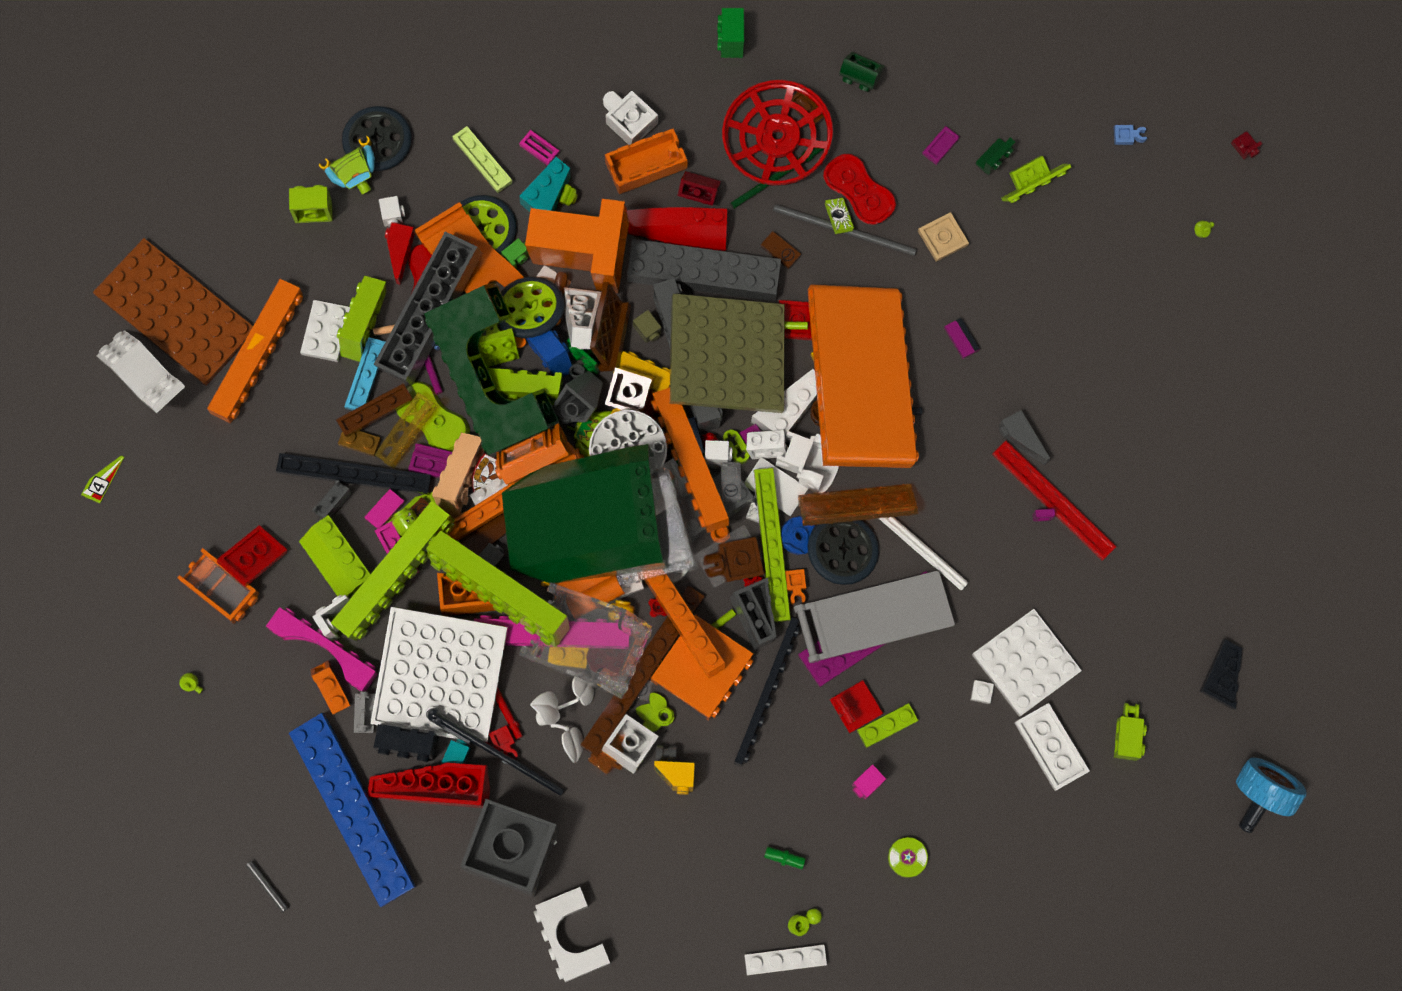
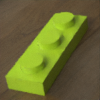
M908 703L858 729L857 733L864 746L868 748L918 722V719Z

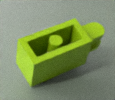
M1124 703L1123 716H1120L1116 723L1114 758L1137 761L1141 759V756H1144L1145 744H1142L1143 736L1145 737L1147 726L1144 725V719H1139V704L1131 706L1128 703ZM1128 713L1134 714L1133 718L1128 717Z

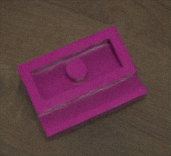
M416 443L408 470L415 473L429 474L440 479V474L445 470L448 456L452 455V452Z

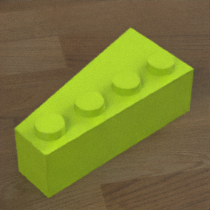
M488 368L498 392L509 400L520 399L544 388L553 406L563 390V377L560 372H555V376H550L547 372L543 371L533 375L527 370L514 373L511 369Z

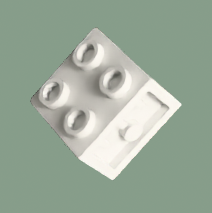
M346 595L337 596L332 600V604L319 608L315 612L316 614L312 616L324 636L332 642L340 637L337 634L339 630L331 624V621L350 600Z

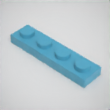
M368 337L344 406L345 409L353 411L368 402L379 370L373 364L385 344L384 341Z

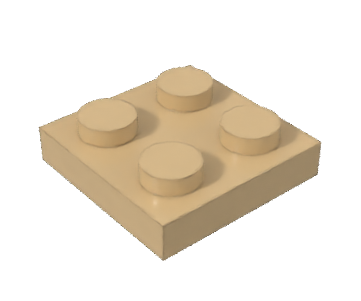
M951 212L918 229V233L936 262L969 245L968 240Z

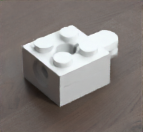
M614 91L605 94L603 105L609 111L606 114V124L628 145L641 140L658 124V114L633 91L623 99Z

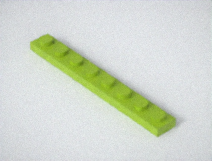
M773 468L755 469L753 473L765 578H768L769 582L768 589L771 596V609L774 622L790 621Z

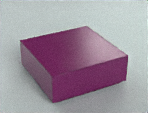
M1055 509L1035 510L1032 514L1033 521H1051L1055 516Z

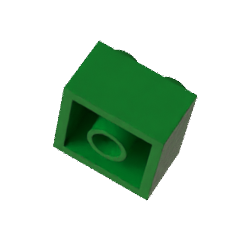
M722 8L721 15H718L717 51H721V58H743L744 8Z

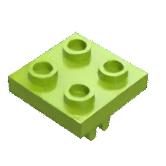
M496 325L493 327V330H490V328L486 330L485 336H481L479 349L487 367L519 359L512 328L500 331Z

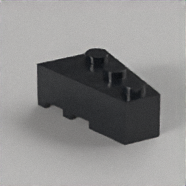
M378 724L373 748L378 750V754L389 756L390 753H395L398 758L409 759V756L417 757V761L428 763V760H434L438 736L434 731L425 733L419 732L418 729L408 730L402 729V727Z

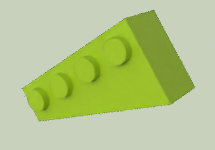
M364 276L362 282L358 283L356 288L357 294L355 297H352L350 302V311L345 313L344 325L337 332L341 357L359 362L363 354V347H365L368 337H370V329L373 330L376 324L377 315L375 313H380L387 293L385 281Z

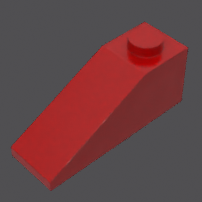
M391 222L390 228L386 229L385 239H387L396 284L400 285L415 232L413 227Z

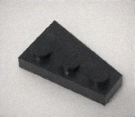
M1226 639L1222 640L1199 691L1233 710L1236 709L1237 705L1235 700L1239 686L1237 681L1241 666V647Z

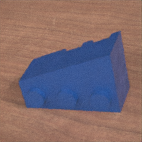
M538 316L535 319V322H542L544 318L541 319V317ZM550 330L533 338H525L534 353L543 361V366L550 370L552 376H555V372L562 373V377L569 374L572 364L567 353L570 351L564 342H559L560 338L555 330Z

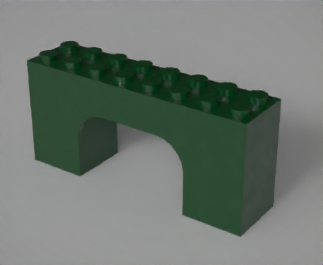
M497 282L483 285L424 313L426 317L425 322L433 332V340L442 352V360L448 365L449 375L457 385V393L463 399L466 405V413L472 418L473 428L479 434L481 446L488 455L560 423L544 388L520 399L509 400L498 392L479 349L480 338L489 328L512 318Z

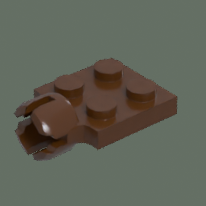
M756 537L718 544L717 553L708 554L704 557V565L714 564V567L705 569L707 576H723L725 583L764 575Z

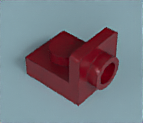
M1247 131L1231 142L1232 146L1244 160L1259 154V149L1263 144L1261 141L1256 143Z

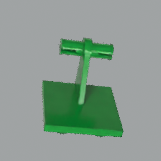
M569 338L567 342L569 345L568 349L571 351L570 355L577 361L580 359L587 371L598 375L600 373L598 365L591 358L594 355L593 351L590 349L585 352L577 347H571Z

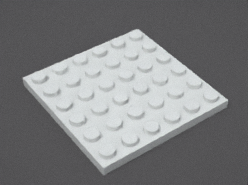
M391 607L370 724L396 726L408 730L418 729L419 732L425 733L434 731L437 736L459 739L428 720V711L431 708H439L438 713L488 743L508 627Z

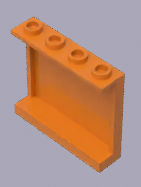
M694 615L724 660L725 669L708 678L680 635L652 675L651 682L656 685L659 684L707 717L706 719L709 721L711 717L715 718L721 710L719 705L722 701L726 702L732 694L730 689L733 685L737 686L743 678L741 673L744 669L748 670L754 660H752V652L697 615Z

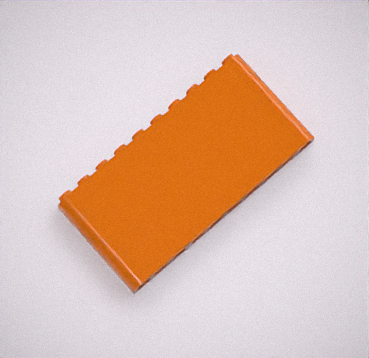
M811 284L808 288V301L823 466L911 468L918 461L919 454L915 446L917 435L913 427L915 416L912 414L913 398L910 397L911 380L908 378L909 362L906 359L908 348L904 340L906 329L903 327L904 311L901 310L902 293L897 288Z

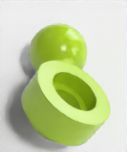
M812 908L807 911L806 917L794 915L788 922V929L796 936H803L807 933L809 924L815 925L821 921L822 914L818 909Z

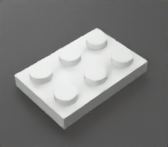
M313 300L300 351L301 355L338 362L340 346L337 332L340 327H343L344 315L350 311V307Z

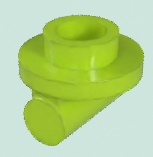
M565 184L558 202L567 206L574 204L578 196L576 189Z

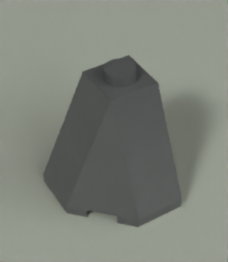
M587 371L567 383L552 406L558 420L563 424L587 422L597 408L603 382L590 371Z

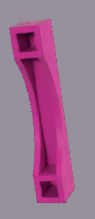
M280 607L266 625L271 632L283 640H303L325 648L338 660L345 680L359 691H367L378 675L374 671L375 666L367 661L362 663L358 660L359 656L351 650L349 653L342 649L344 646L336 640L331 642L320 629L315 631L310 628L312 624L302 618L300 621L295 618L296 614L290 609L286 608L283 610Z

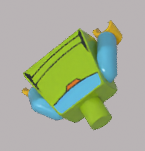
M366 136L368 139L366 143H362V140L359 139L361 146L338 160L330 162L325 158L327 161L325 167L319 163V167L325 171L332 183L342 188L347 187L348 189L357 186L361 194L371 190L366 180L372 177V172L375 169V157L371 147L372 143L368 136Z

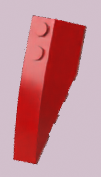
M670 207L627 210L629 218L627 234L646 237L648 240H657L666 244L726 252L727 209Z
M443 763L442 765L427 766L415 770L410 769L404 772L371 776L367 795L368 797L483 808L485 800H489L490 783L486 765Z

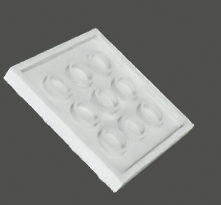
M1035 609L1031 610L972 654L1019 717L1082 671Z

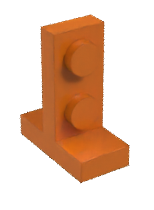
M329 661L311 669V676L332 714L350 706Z

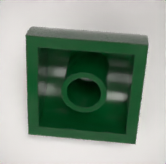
M851 52L844 58L839 75L843 77V82L847 84L856 82L860 84L859 89L868 92L869 89L873 90L885 66L855 52Z

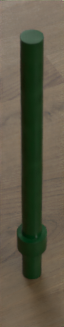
M814 148L804 162L808 163L813 159V156L824 149ZM806 151L801 153V156L797 158V160L800 159ZM794 168L784 172H776L769 177V180L777 181L794 170ZM759 183L732 201L730 205L735 209L770 185Z

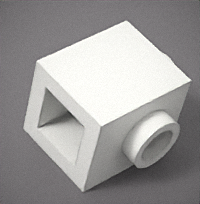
M393 196L379 199L384 226L390 227L391 222L402 224V217L405 216L403 205L400 206L398 197Z

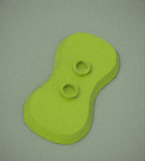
M420 381L406 386L413 402L396 410L399 417L420 428L431 447L453 452L456 439H459L461 433L470 434L467 420L460 414L447 409L441 403L431 385Z

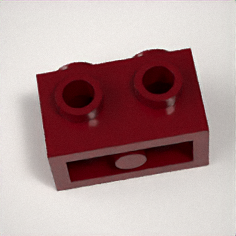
M685 171L681 178L677 196L713 206L717 199L721 181Z

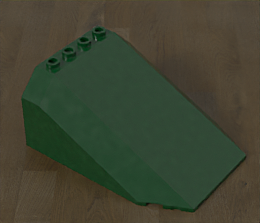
M646 444L626 447L545 466L528 474L503 491L502 501L510 570L550 584L668 568V564L662 557L649 465V457H653L654 452L650 446Z

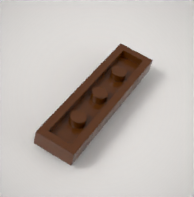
M403 383L336 419L345 437H348L413 402V399Z

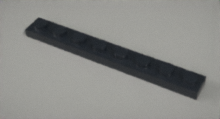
M279 453L276 473L334 482L338 480L341 483L424 495L429 494L432 477L429 474Z
M791 618L734 761V764L739 767L743 763L747 764L751 752H748L750 744H755L758 736L755 733L757 726H762L765 719L762 713L764 708H769L772 701L769 695L771 690L776 691L780 681L776 679L779 672L783 673L787 663L783 660L786 654L790 655L794 644L790 642L792 637L797 638L799 633V620L796 618Z

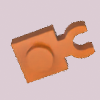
M804 569L785 571L787 592H793L790 598L791 604L795 603L794 598L796 596H799L801 602L804 603L805 595L801 592V590H806Z

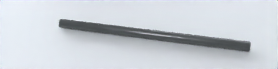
M777 204L774 206L773 211L834 230L831 221ZM856 229L844 233L914 256L916 252L915 248Z

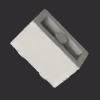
M705 441L704 459L708 469L726 470L727 465L731 464L732 447H729V441Z

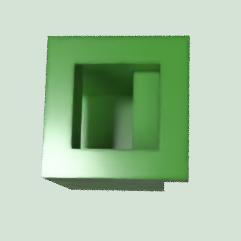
M519 238L501 252L502 257L516 269V265L523 264L529 256L525 242L522 243Z

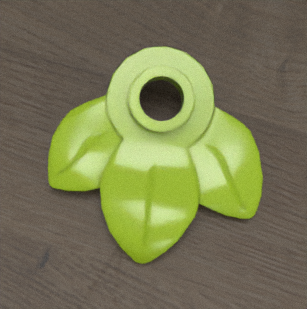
M650 693V704H644L636 708L638 716L645 721L643 726L652 732L657 731L661 726L670 725L674 720V713L672 709L667 707L666 699L657 693ZM663 713L667 714L668 719L662 720L661 715Z

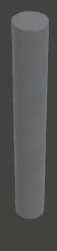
M250 861L246 865L248 870L282 913L285 912L288 906L253 861Z

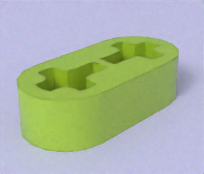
M726 431L723 435V441H727L729 435L736 437L734 440L735 446L729 441V447H732L733 460L738 464L746 463L750 457L746 450V444L737 431ZM737 448L741 453L745 452L744 459L737 457Z

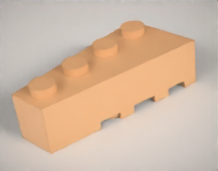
M461 433L459 439H456L452 455L448 456L447 466L441 472L438 486H435L432 493L436 505L453 519L463 514L461 510L463 505H467L469 500L467 497L468 489L472 487L474 469L485 452L481 446V438L466 433Z

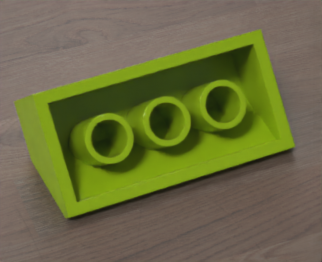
M329 515L314 524L299 541L337 596L346 595L351 598L370 576L364 564Z

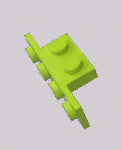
M1043 156L1029 161L1009 172L1016 190L1001 198L1002 201L1013 203L1019 200L1020 195L1024 193L1030 194L1040 184L1041 186L1051 182V178L1066 174V170L1071 168V165L1061 164L1049 171Z

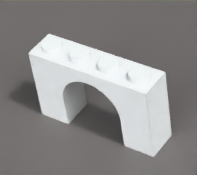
M580 887L535 905L537 910L533 912L537 923L542 922L544 927L541 933L545 942L549 940L551 948L548 951L552 961L556 960L559 967L555 969L560 980L564 979L566 983L610 964L603 944L581 953H571L563 949L558 942L557 929L560 922L566 916L588 907Z

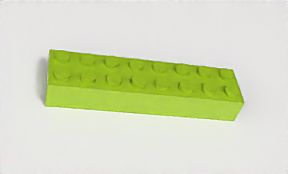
M431 501L332 620L331 624L348 638L355 641L361 640L368 631L366 629L370 624L373 625L378 621L380 612L391 605L394 595L396 593L399 594L404 589V583L408 578L412 579L418 571L416 568L429 559L426 550L428 545L440 530L447 534L450 533L455 526L454 522L456 520Z
M440 530L426 548L429 555L428 558L431 561L430 564L433 568L446 572V576L449 579L462 583L461 586L468 592L474 591L478 594L477 597L485 603L488 601L493 604V608L496 611L509 615L508 618L512 622L525 626L524 629L528 633L540 636V640L549 646L551 644L556 647L570 630L567 615Z

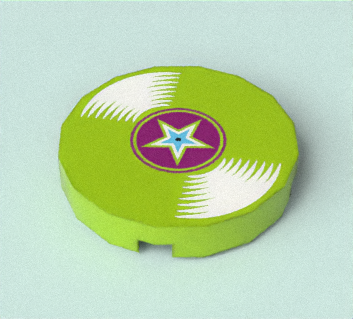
M901 838L893 843L889 850V866L901 877H915L927 865V850L915 838Z

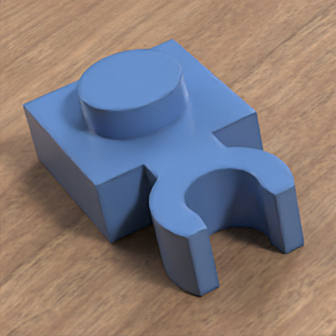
M1115 125L1114 145H1133L1134 140L1144 143L1147 137H1141L1139 133H1145L1146 128L1139 127L1137 130H1133V125Z

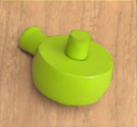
M1204 220L1197 222L1194 228L1196 236L1200 238L1208 237L1211 228L1214 227V223Z
M186 673L180 678L179 684L183 690L188 692L195 690L198 694L203 690V688L198 686V678L194 674Z

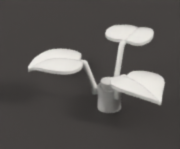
M586 672L578 673L573 678L572 689L577 696L576 699L558 706L557 696L553 692L547 691L537 696L530 704L537 712L536 721L540 726L551 725V728L556 727L566 731L562 734V745L573 763L579 760L583 748L580 746L584 740L582 733L576 727L569 729L567 726L556 723L560 719V709L577 703L579 700L584 706L592 702L594 685Z

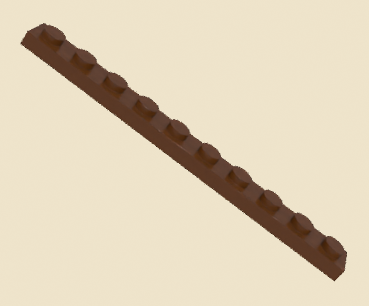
M690 586L686 588L681 596L692 614H694L704 599V595ZM668 616L580 746L597 757L609 737L680 635Z

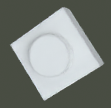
M974 680L970 700L990 704L994 684Z

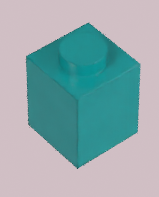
M457 739L456 742L451 740L442 763L465 764L471 749L462 740Z

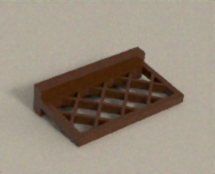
M603 282L590 343V349L599 360L598 368L601 372L615 371V368L619 367L631 310L629 302L622 303L609 282Z

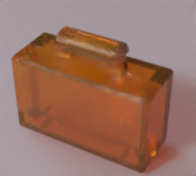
M617 734L610 745L623 753L622 741L624 737ZM602 750L597 757L591 754V757L588 759L589 763L605 775H608L612 768L621 770L623 767L620 764L617 766V760Z

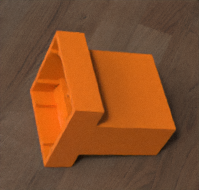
M602 199L599 217L531 208L525 246L532 263L591 271L596 291H602L603 282H609L613 290L619 293L629 226L625 201Z

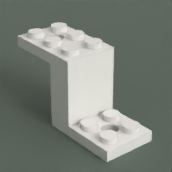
M125 330L117 333L113 337V341L109 345H104L97 355L143 403L156 413L185 387L181 381L171 375L138 339Z

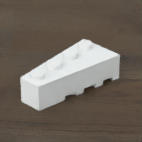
M564 287V314L571 347L590 349L601 292Z
M815 370L809 371L784 391L783 413L758 411L752 416L751 423L756 424L762 431L784 430L786 438L787 431L791 432L817 399Z

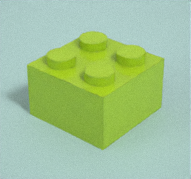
M315 185L307 188L304 186L289 188V210L295 223L333 221L332 199L327 187Z

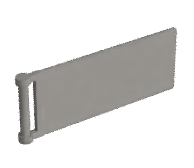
M939 571L794 607L795 613L798 614L808 649L809 663H815L820 660L955 625ZM806 610L811 611L822 650L821 654L816 653L805 614Z

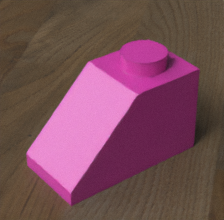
M872 764L852 784L854 787L852 790L859 798L863 797L866 800L884 783L886 778Z

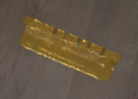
M418 392L377 450L375 456L384 461L388 466L395 468L438 405ZM421 398L425 403L417 412L416 404ZM414 415V419L412 420L410 425L406 427L405 419L408 416ZM403 431V435L395 443L394 435L396 432ZM392 447L393 449L387 458L381 455L385 448Z

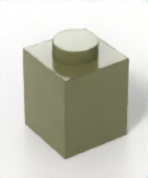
M649 310L633 320V327L645 343L649 341L654 342L660 337L661 326Z

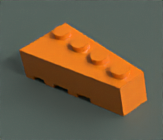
M437 573L442 616L496 611L493 608V604L488 601L486 603L481 601L477 597L478 594L474 591L468 592L459 581L456 580L454 582L444 573Z

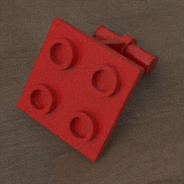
M863 680L829 699L849 734L883 714Z

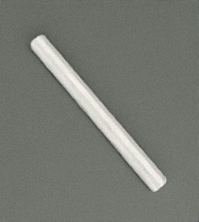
M884 508L878 511L877 518L957 588L963 590L968 584L967 580Z

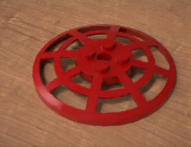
M770 80L758 83L742 92L729 107L722 128L725 152L734 167L744 176L755 182L773 186L795 183L815 172L827 157L833 138L831 116L821 98L804 85L786 80ZM768 89H787L784 100L773 99L762 103L757 95L758 92ZM794 91L809 97L818 108L808 113L802 106L792 102ZM750 97L755 107L746 115L743 122L731 120L738 107ZM782 106L781 114L769 115L765 108ZM789 109H795L804 117L795 122L788 116ZM759 112L763 120L758 124L757 128L749 126L748 123L752 117ZM823 114L827 125V141L816 140V127L813 120ZM806 124H809L811 139L800 138L799 129ZM729 127L740 130L739 140L742 151L736 154H732L728 142ZM745 132L756 135V145L747 148ZM781 132L783 137L781 139H774L773 134ZM798 145L808 147L804 155L798 160L792 153ZM813 149H824L818 162L805 172L801 164L810 156ZM759 151L768 155L766 165L757 161L752 155ZM786 156L790 162L786 166H773L776 158ZM747 157L752 164L764 170L762 177L758 178L748 173L737 161ZM793 168L799 175L788 180H769L771 172H784Z

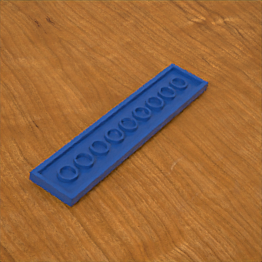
M320 713L289 732L379 906L384 907L416 887L326 715Z

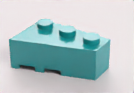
M555 157L519 196L520 204L529 212L531 208L556 211L565 184H568L571 177L570 167Z

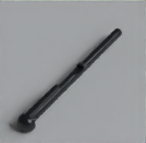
M431 708L428 711L427 718L430 722H433L467 744H470V742L474 743L490 754L502 759L501 762L512 766L559 796L562 795L565 789L438 713L439 708Z

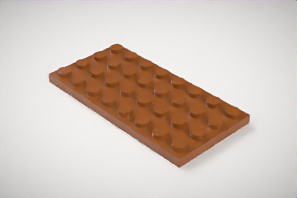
M145 238L136 245L93 291L96 297L205 386L241 349L253 327Z

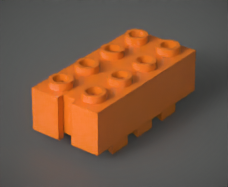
M674 128L605 154V163L619 194L685 170L688 165L683 149L679 148V140Z

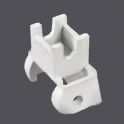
M787 431L785 442L790 443L785 457L778 455L775 466L797 473L798 483L816 495H822L832 484L839 466H823L821 436L819 434L808 439Z

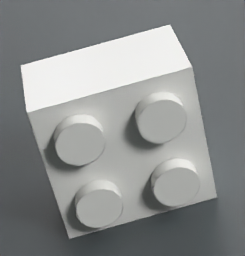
M626 714L603 746L601 752L634 774L659 736Z

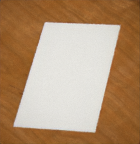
M760 457L744 484L756 493L753 471L755 469L773 468L775 488H777V506L780 510L791 516L808 488Z

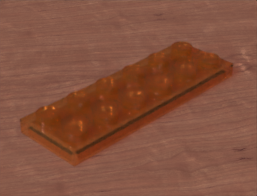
M911 484L797 495L803 526L918 514V507Z

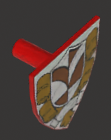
M486 453L483 454L473 472L472 487L474 492L498 478L495 471L497 469L495 464L497 459Z

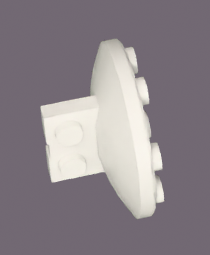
M622 410L608 415L596 426L590 439L589 454L592 456L626 447L648 444L654 452V456L649 457L652 480L659 474L665 463L667 442L661 427L651 417L639 411Z

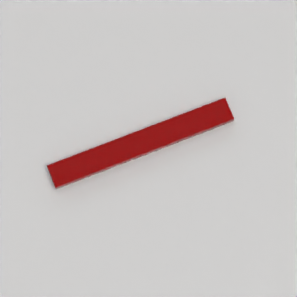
M1007 441L993 452L992 455L1048 509H1055V516L1100 560L1103 561L1116 548L1093 523Z

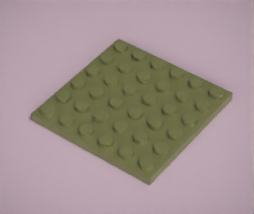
M673 294L671 302L669 404L783 413L784 304Z

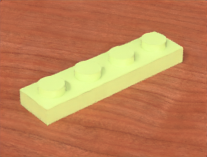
M467 126L452 136L455 143L497 193L512 184V179Z

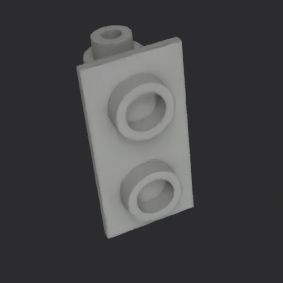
M368 692L355 694L354 733H374V724L370 723L375 694H368Z

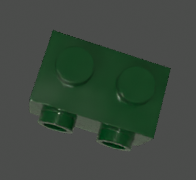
M1011 137L1006 142L998 138L976 161V166L988 176L993 170L997 171L1002 165V161L1005 158H1009L1015 151L1013 149L1015 141Z

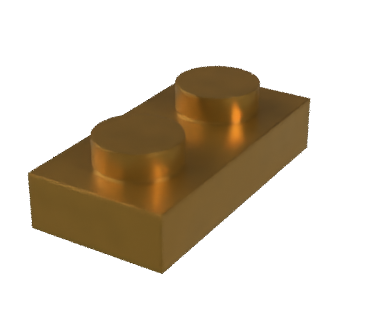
M361 431L345 437L342 432L338 445L375 457L381 438Z

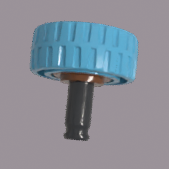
M1250 758L1236 779L1238 788L1253 801L1243 816L1242 822L1239 823V827L1247 833H1252L1266 810L1282 816L1294 815L1306 796L1305 787L1293 775L1279 766L1260 758Z

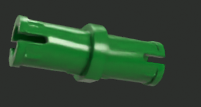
M768 846L764 858L781 863L782 866L786 864L799 869H803L806 859L791 854L788 850L781 851Z

